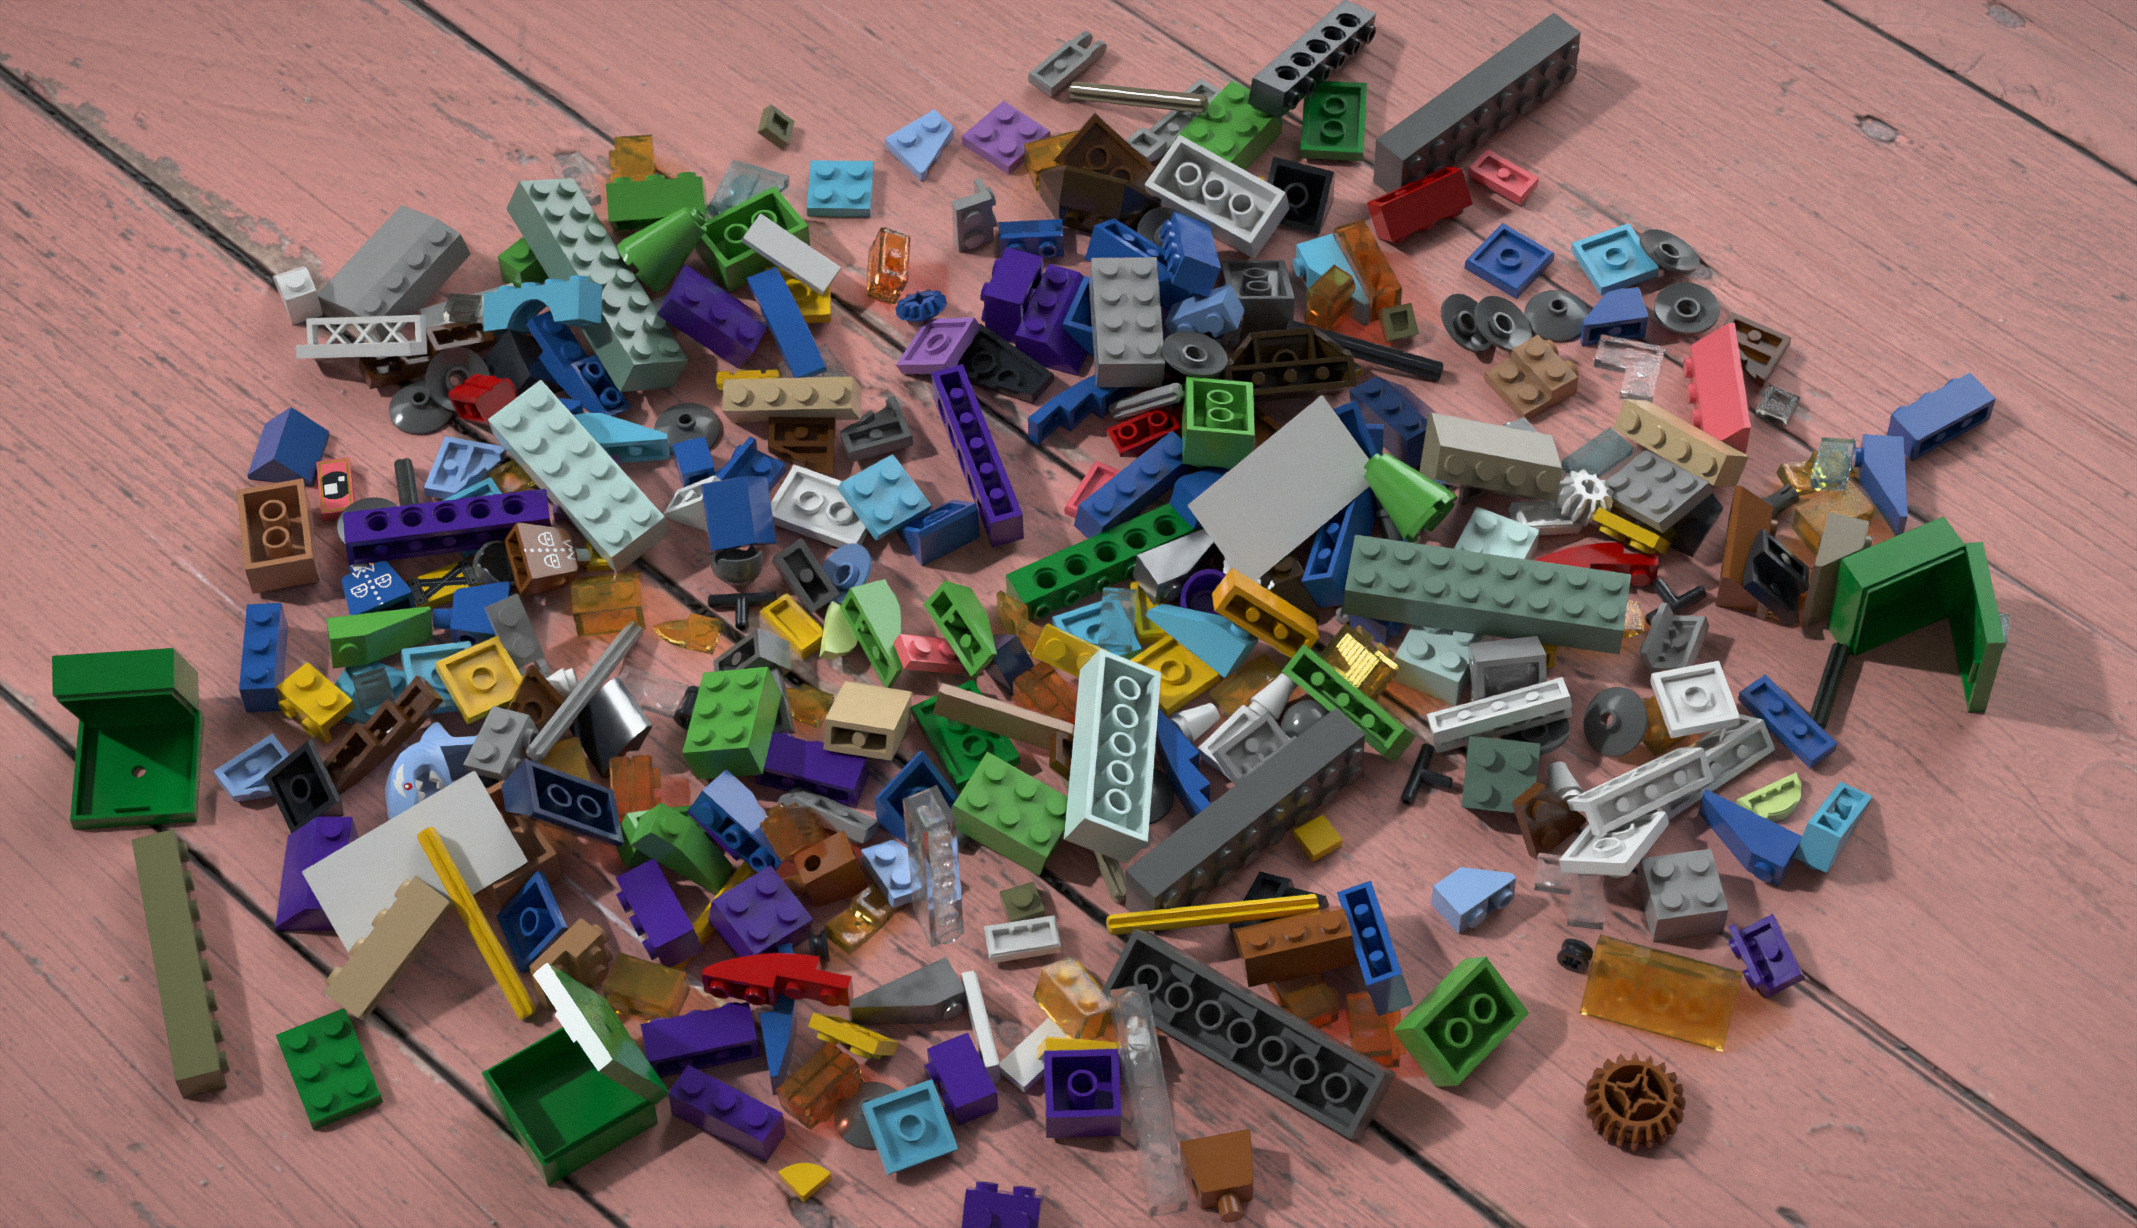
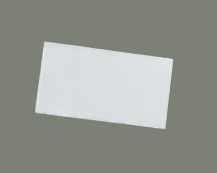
M1320 396L1189 503L1188 507L1230 565L1251 580L1256 581L1369 487L1364 478L1367 472L1364 466L1369 459L1324 396Z
M475 771L465 775L302 871L348 953L359 938L363 937L366 939L375 928L371 924L377 914L383 908L390 909L397 900L394 896L395 892L406 879L412 881L416 875L453 904L417 840V834L428 827L436 829L472 895L528 862Z

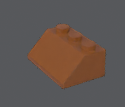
M1736 485L1727 525L1716 606L1757 612L1759 601L1743 588L1746 560L1758 531L1764 528L1775 538L1778 520L1771 519L1773 506L1743 486Z
M1340 906L1233 929L1248 987L1356 964L1352 932L1345 910Z

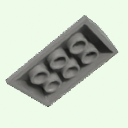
M401 205L317 293L318 298L343 317L414 315L471 253L460 233L435 217ZM398 322L391 323V324L395 327ZM362 323L365 327L369 325V323ZM378 323L371 333L379 342H383L390 332L382 323Z

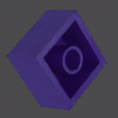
M1006 247L1001 259L997 258L994 262L990 282H985L982 287L980 300L984 302L981 320L985 322V327L1007 342L1015 344L1017 329L1044 275L1043 257Z
M770 865L712 900L708 921L735 956L743 957L756 954L778 953V945L792 943V948L808 939L807 932L811 930L813 918Z
M1118 1049L1044 1051L1046 1138L1121 1136L1122 1115Z

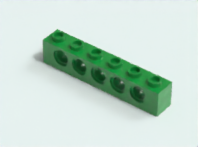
M1168 503L1006 574V594L1025 624L1035 619H1042L1057 609L1074 605L1080 599L1096 592H1103L1110 586L1125 579H1133L1138 554L1204 528L1202 526L1193 529Z

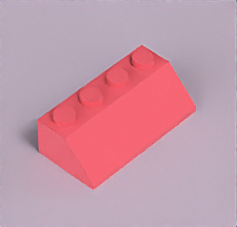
M1727 323L1693 343L1689 358H1684V377L1690 378V384L1687 386L1688 404L1694 405V410L1691 411V425L1746 454L1751 429L1736 327L1735 323Z

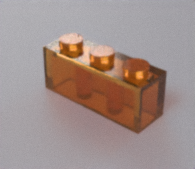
M1364 219L1335 227L1334 238L1370 302L1369 320L1370 322L1379 320L1377 311L1401 305L1402 287Z

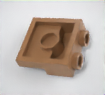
M1536 335L1513 348L1509 359L1485 371L1484 380L1519 418L1525 417L1526 420H1529L1574 395L1577 390L1579 373L1573 362H1564L1558 356V349L1553 341H1544L1539 335Z
M580 918L529 966L538 1003L548 1011L554 1005L533 976L546 963L559 969L589 989L600 985L610 971L608 962L613 958V955L604 946L609 937L597 924L591 926Z

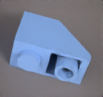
M1460 867L1433 885L1431 905L1459 934L1468 927H1477L1483 922L1486 915L1496 908L1503 909L1514 898L1516 877L1508 872Z

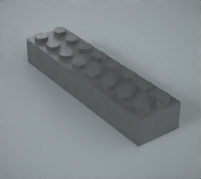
M1552 13L1377 138L1373 182L1389 193L1441 168L1461 162L1466 154L1476 147L1483 146L1495 133L1505 130L1517 117L1527 114L1535 104L1542 99L1549 98L1557 88L1564 83H1570L1577 73L1576 67L1580 51L1581 32L1555 13Z
M1337 708L1332 710L1125 870L1126 908L1130 912H1141L1200 905L1207 894L1215 887H1222L1227 884L1238 869L1242 866L1251 865L1258 858L1261 851L1269 845L1274 846L1278 844L1285 836V833L1293 826L1302 825L1320 805L1325 806L1329 804L1339 790L1346 785L1351 786L1359 780L1363 773L1365 733ZM1151 931V932L1155 935V934H1157L1159 931Z
M1133 930L1100 993L1349 1139H1362L1396 1075L1392 1070L1148 931Z

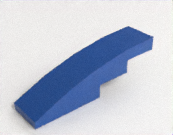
M774 267L748 277L749 288L760 306L762 317L773 334L775 345L793 377L807 378L826 372V365L778 268Z
M1094 374L1055 396L1029 416L1028 438L1039 445L1060 425L1071 432L1091 413L1103 419L1109 413L1108 407L1110 404H1113L1116 400L1126 398L1137 387H1096V377Z
M1158 708L1155 743L1158 756L1174 788V792L1188 815L1194 818L1211 804L1210 782L1199 772L1200 752Z
M792 943L778 945V953L793 954ZM779 994L776 1006H773L774 1011L759 1013L773 1095L781 1093L791 1062L797 1029L798 1000L791 999L784 994Z

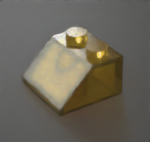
M641 571L573 578L571 584L572 608L578 637L619 633L629 621H635L638 626L646 630Z

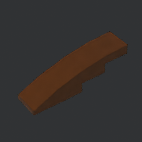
M484 317L427 327V354L360 357L359 369L369 389L396 384L426 375L430 361L445 349L461 347L477 354L496 344V337L493 333L483 332Z
M416 675L395 701L386 699L366 724L356 722L324 760L323 764L339 796L389 757L443 702V698L425 678Z

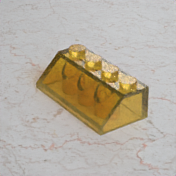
M1600 934L1596 943L1579 1013L1723 1052L1743 972Z

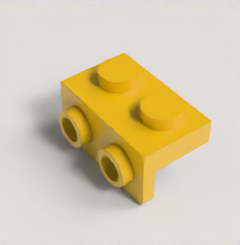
M308 662L276 686L280 698L278 706L281 711L290 719L293 717L301 722L302 728L310 737L315 738L317 736L325 744L332 740L329 729L355 708L351 698Z

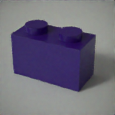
M968 1032L927 1048L928 1063L924 1065L928 1080L932 1079L934 1085H938L941 1094L938 1096L946 1115L952 1113L957 1126L998 1110L997 1090Z

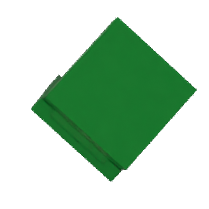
M1943 516L1841 559L1827 628L1837 642L1849 646V655L1857 656L1948 617L1968 713L1985 712L2004 649L2005 639L1983 542L1964 544Z
M174 648L52 656V695L59 704L79 719L70 822L73 829L197 822L204 717L201 710H199L198 672ZM142 768L146 770L145 774L141 777L133 776V772L136 769Z
M546 963L533 976L558 1011L555 1015L563 1027L481 1074L487 1094L549 1187L658 1124L654 1104L656 1105L670 1092L607 1000L559 969Z

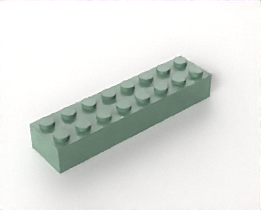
M573 178L519 181L506 209L549 279L569 281V276L580 275L589 277V282L602 285L601 324L579 327L619 392L673 388L688 359L663 319L657 315L658 311L630 267L621 257L618 248Z
M1355 535L1345 586L1343 614L1509 639L1538 636L1543 644L1619 655L1631 574Z

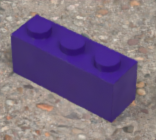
M773 732L763 774L755 775L756 784L787 792L794 787H802L803 790H809L842 805L856 809L869 776L868 760L865 756L823 750L824 743L820 741L810 742L795 738L788 733L778 734Z
M654 859L616 877L621 892L616 894L618 901L625 913L632 910L634 915L629 917V920L638 937L643 934L647 937L642 943L651 961L658 958L664 970H667L704 951L691 922Z
M730 1002L720 1008L706 1011L693 1010L686 1015L672 1018L659 1017L651 1020L649 1023L640 1024L647 1060L659 1078L682 1074L687 1065L700 1070L760 1057L751 1008L748 1002Z
M687 1065L669 1091L668 1097L672 1115L767 1163L786 1134L782 1112Z

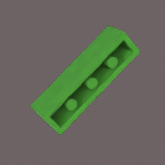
M1304 644L1282 670L1284 674L1328 711L1331 712L1337 708L1365 733V742L1382 756L1393 762L1399 759L1417 736L1319 653Z

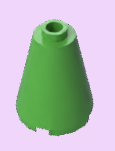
M685 206L623 239L617 245L618 251L628 266L633 264L638 271L635 275L647 287L657 293L661 292L668 286L706 233L705 223H707V219L696 207L690 209Z
M1379 453L1375 454L1364 466L1367 470L1364 475L1365 480L1405 542L1416 544L1420 542L1423 538L1419 533L1427 530L1433 531L1455 506L1453 501L1458 500V497L1452 491L1389 453L1382 456Z

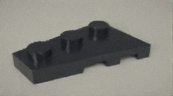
M980 323L981 327L973 338L971 345L968 346L958 362V365L963 364L970 384L1034 402L1055 380L1053 373Z

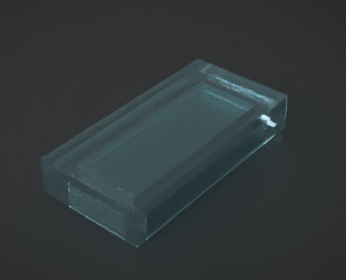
M1609 427L1561 461V466L1567 474L1571 471L1579 473L1584 469L1589 475L1596 473L1597 478H1599L1632 455L1633 447Z
M1822 437L1811 476V488L1846 489L1856 451V439Z
M1103 587L1098 647L1115 652L1133 651L1137 589Z

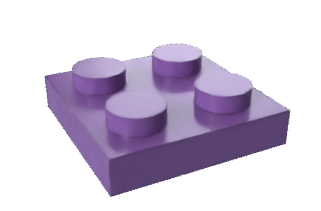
M1002 101L962 135V145L1008 175L1050 140V131L1005 101Z
M975 317L933 318L925 320L896 366L902 374H931V372L957 366L981 326Z

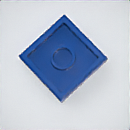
M1502 223L1467 258L1464 268L1517 299L1554 261L1555 253Z

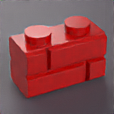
M475 373L464 381V385L459 384L449 391L448 397L460 418L490 425L488 419L516 399L518 391L508 378L501 379L493 375L486 376Z

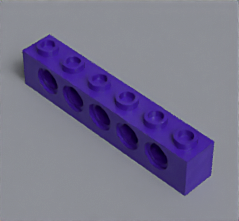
M963 364L931 372L933 399L974 503L977 505L979 516L991 546L996 547L1024 539L1023 513Z
M546 489L343 513L345 546L349 565L479 550L482 545L496 540L504 542V539L516 523L551 527Z

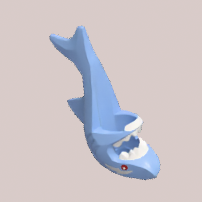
M435 722L424 732L420 742L411 745L400 753L390 770L385 788L389 820L454 783L455 780L469 774L470 772H467L463 764L477 736L452 737L441 724Z

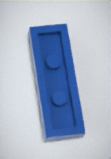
M1766 674L1739 692L1738 700L1756 718L1763 719L1766 727L1809 769L1836 751L1837 742Z

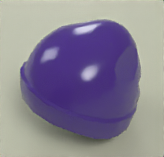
M1216 569L1201 570L1193 574L1184 584L1181 591L1180 607L1220 615L1214 611L1212 593L1227 574Z

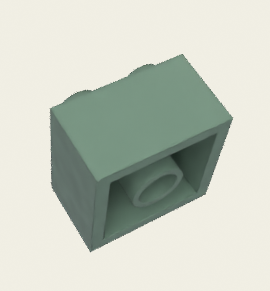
M1469 736L1461 806L1464 808L1515 813L1512 801L1537 782L1541 744Z

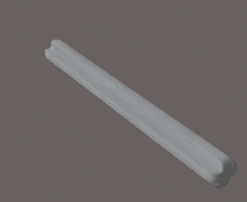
M635 621L627 623L527 747L526 755L532 758L534 762H541L641 637L643 628L638 626Z

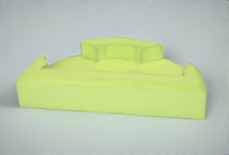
M831 601L826 609L820 658L835 660L839 656L850 654L855 648L858 639L843 614L840 605Z
M1796 772L1737 799L1736 804L1772 822L1782 820L1792 814L1798 806L1801 798L1802 783Z

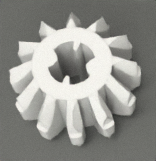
M1584 469L1579 473L1571 471L1563 481H1560L1558 499L1555 505L1562 509V516L1572 518V523L1579 520L1584 527L1589 523L1597 525L1598 522L1593 520L1599 507L1610 512L1614 491L1607 488V481L1599 480L1596 473L1589 475Z

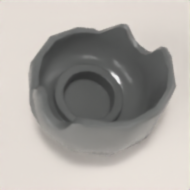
M496 540L482 545L476 553L473 563L474 572L482 585L510 582L511 589L514 588L516 582L505 542Z
M750 546L746 551L739 548L720 550L712 555V571L718 579L728 585L741 586L754 582L761 573L763 550H759V553H757L754 546Z
M1315 700L1300 701L1285 711L1280 727L1289 738L1299 737L1330 713V711Z

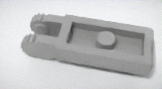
M1088 31L1081 32L1072 41L1068 40L1029 72L1028 82L1052 97L1093 62H1097L1104 55L1107 44L1098 40L1090 46L1093 40L1092 34Z
M514 594L484 607L495 635L498 636L503 647L507 650L522 678L526 672L523 666L534 662L535 667L545 678L551 676L549 667L543 659L545 655L519 595Z
M794 787L788 791V794L785 793L779 797L777 805L779 806L778 809L781 810L780 812L786 813L791 818L802 816L811 820L814 826L821 829H831L837 833L844 830L849 841L852 843L863 844L877 834L880 824L878 820L825 796L815 794L806 789L803 790L802 787Z

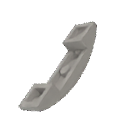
M1200 78L1183 93L1206 95L1208 103H1210L1221 90ZM1171 110L1149 130L1142 126L1126 141L1147 161L1158 160L1165 156L1176 140V136L1199 113Z

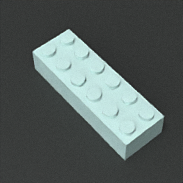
M542 380L538 381L488 419L494 437L540 489L547 490L548 498L593 546L597 553L608 562L616 574L670 534L664 515Z
M1476 507L1454 549L1534 560L1537 553L1540 530ZM1412 624L1395 655L1392 681L1457 705L1470 680L1469 643L1491 641L1493 636Z
M1099 649L1080 669L1064 840L1128 863L1148 843L1161 673L1103 649Z

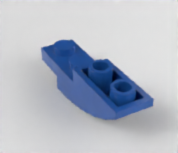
M551 311L530 318L526 326L543 350L539 359L571 398L579 400L583 408L590 413H603L614 417L629 411L631 406L623 394L619 392L597 355L587 356L567 324L554 322Z

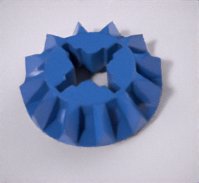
M927 289L923 292L917 291L914 294H907L905 298L897 302L895 310L897 317L902 320L921 322L937 316L945 309L947 301L941 291Z

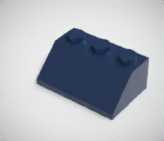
M1377 376L1349 390L1350 402L1357 400L1366 424H1384L1383 447L1395 458L1412 468L1421 465L1428 414L1436 412L1407 387Z
M526 758L502 784L506 812L594 843L620 847L624 843L614 790Z

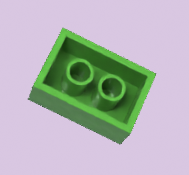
M1231 80L1209 103V108L1206 112L1199 113L1176 136V139L1181 135L1246 171L1282 133V117H1275L1248 104L1250 90Z
M695 172L678 173L677 178L664 179V175L659 174L645 176V181H632V177H618L613 179V183H606L608 220L614 232L642 230L685 206L690 209L696 207L708 220L706 186L703 177H696Z
M775 186L708 219L707 223H705L707 231L696 245V253L728 292L747 284L748 277L764 272L765 267H778L742 243L743 237L760 214L810 246L808 225Z
M1186 377L1185 397L1182 408L1183 464H1191L1195 467H1224L1231 470L1253 452L1255 437L1253 383Z
M768 667L703 673L682 752L697 780L717 778L726 769L734 777L763 774L782 696Z
M987 752L955 801L947 824L1040 876L1064 837L1068 797Z
M1486 956L1467 958L1462 960L1392 1031L1435 1087L1458 1086L1529 1012Z

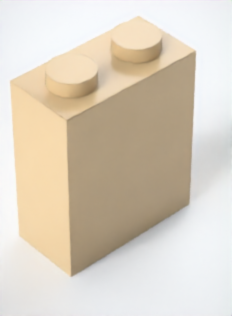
M845 681L825 718L823 750L892 761L911 722L913 692Z

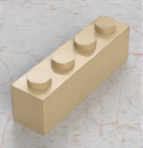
M853 376L724 379L722 412L731 422H769V417H835L836 420H860L862 388Z
M1625 399L1613 427V430L1702 478L1713 486L1735 487L1749 458L1744 453L1647 400Z
M416 875L412 881L406 879L399 886L394 894L397 900L389 910L383 908L377 914L371 924L375 928L366 939L361 937L355 942L349 951V955L352 956L343 968L340 966L335 968L326 980V984L329 986L324 993L362 1021L366 1020L454 907L450 901Z

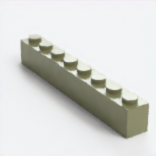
M174 829L132 839L175 1081L183 1099L227 1088L224 1073L230 1072V1066L226 1051L220 1052L218 1042L224 1041V1034L220 1020L214 1021L212 1013L218 1010V1003L214 989L208 990L207 981L213 980L208 959L202 960L201 951L207 950L202 929H196L195 921L201 920L197 900H191L190 892L195 891V884L191 870L185 871L184 863L190 861L186 842L178 841Z

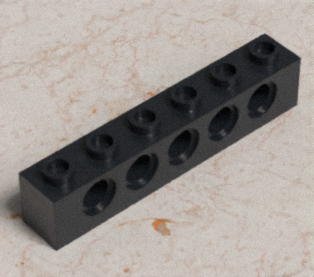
M1343 0L1252 78L1248 104L1278 118L1284 116L1289 110H1294L1305 96L1308 97L1312 94L1314 88L1320 83H1325L1336 69H1341L1345 61L1351 56H1356L1361 47L1373 40L1376 34V27L1374 26L1376 13L1348 0Z

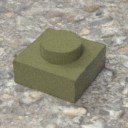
M771 104L763 109L758 133L782 149L789 145L795 121Z
M1411 303L1383 308L1377 311L1385 343L1414 337L1419 334Z
M1034 882L1000 891V901L1009 922L1045 917V909Z

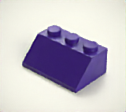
M1048 264L1015 334V347L1045 368L1077 376L1088 352L1063 329V323L1084 276L1078 271Z
M687 265L682 268L657 312L658 316L736 368H739L754 352L766 330V322L762 315Z
M316 817L288 835L275 924L276 931H335L302 871L359 838L353 817Z

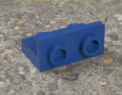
M1062 219L999 222L1000 259L1006 247L1044 258L1064 256Z
M749 437L743 445L736 447L730 461L724 468L718 469L715 475L720 480L742 476L767 477L770 492L786 472L785 463L759 451L756 439Z

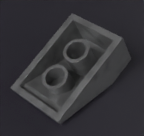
M1221 260L1222 286L1231 284L1245 310L1243 313L1245 319L1239 338H1246L1250 332L1286 330L1289 320L1294 319V295L1285 260Z

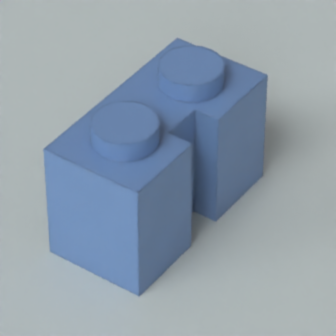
M1227 284L1211 290L1209 297L1199 294L1174 303L1165 324L1171 334L1191 331L1205 335L1206 332L1210 331L1215 338L1237 330L1245 310L1231 284Z

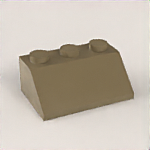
M1832 512L1828 513L1812 573L1801 626L1808 627L1829 617L1841 559L1871 547L1873 537L1867 535L1870 521Z

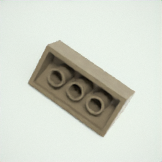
M1436 413L1428 414L1420 473L1440 484L1533 501H1557L1562 466L1552 435Z

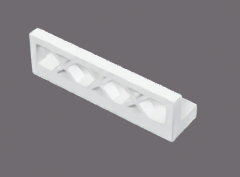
M425 315L307 318L308 345L296 346V359L427 354ZM398 322L395 327L391 324V323ZM407 322H415L416 341H408L400 333ZM362 323H369V325L365 327ZM378 323H382L390 332L383 342H379L371 333ZM350 324H353L361 332V335L354 343H351L343 335V332ZM317 325H325L333 333L326 344H318ZM366 338H367L370 343H363V342H364V341L366 340ZM394 338H396L399 342H392V341H393Z
M1561 677L1429 713L1427 718L1436 752L1440 753L1468 745L1469 736L1495 738L1572 717V702L1564 679Z
M1739 714L1740 721L1738 726L1713 730L1690 745V748L1704 749L1714 781L1657 808V811L1667 812L1668 820L1702 799L1705 790L1714 791L1773 752L1775 748L1763 719Z
M1680 747L1567 800L1570 811H1583L1586 813L1593 835H1602L1713 782L1714 778L1703 748Z

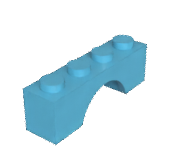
M575 275L569 276V281L547 279L544 285L526 282L521 284V288L499 286L496 292L484 293L483 332L503 336L509 329L522 334H528L530 330L526 326L530 318L537 316L547 306L552 313L554 322L576 327L601 324L602 285L589 282V277Z

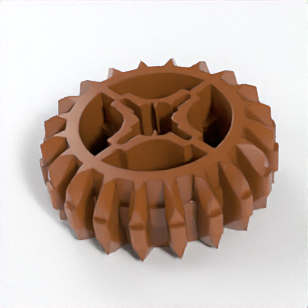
M1636 1052L1632 1055L1631 1060L1628 1061L1622 1054L1617 1057L1616 1063L1607 1058L1603 1064V1069L1597 1067L1594 1070L1592 1079L1587 1082V1093L1584 1096V1104L1587 1107L1586 1117L1588 1120H1593L1592 1127L1594 1132L1604 1130V1142L1611 1138L1617 1139L1616 1145L1618 1149L1623 1146L1624 1142L1630 1143L1633 1152L1638 1148L1639 1143H1642L1648 1151L1653 1147L1654 1141L1663 1145L1666 1142L1667 1135L1673 1137L1677 1131V1125L1682 1123L1684 1117L1683 1110L1685 1109L1686 1100L1682 1097L1684 1091L1682 1084H1676V1073L1665 1074V1062L1655 1066L1653 1065L1651 1055L1646 1061H1640ZM1640 1094L1637 1103H1635L1633 1109L1630 1110L1632 1101H1635L1636 1095ZM1612 1109L1618 1111L1621 1114V1116L1616 1114Z

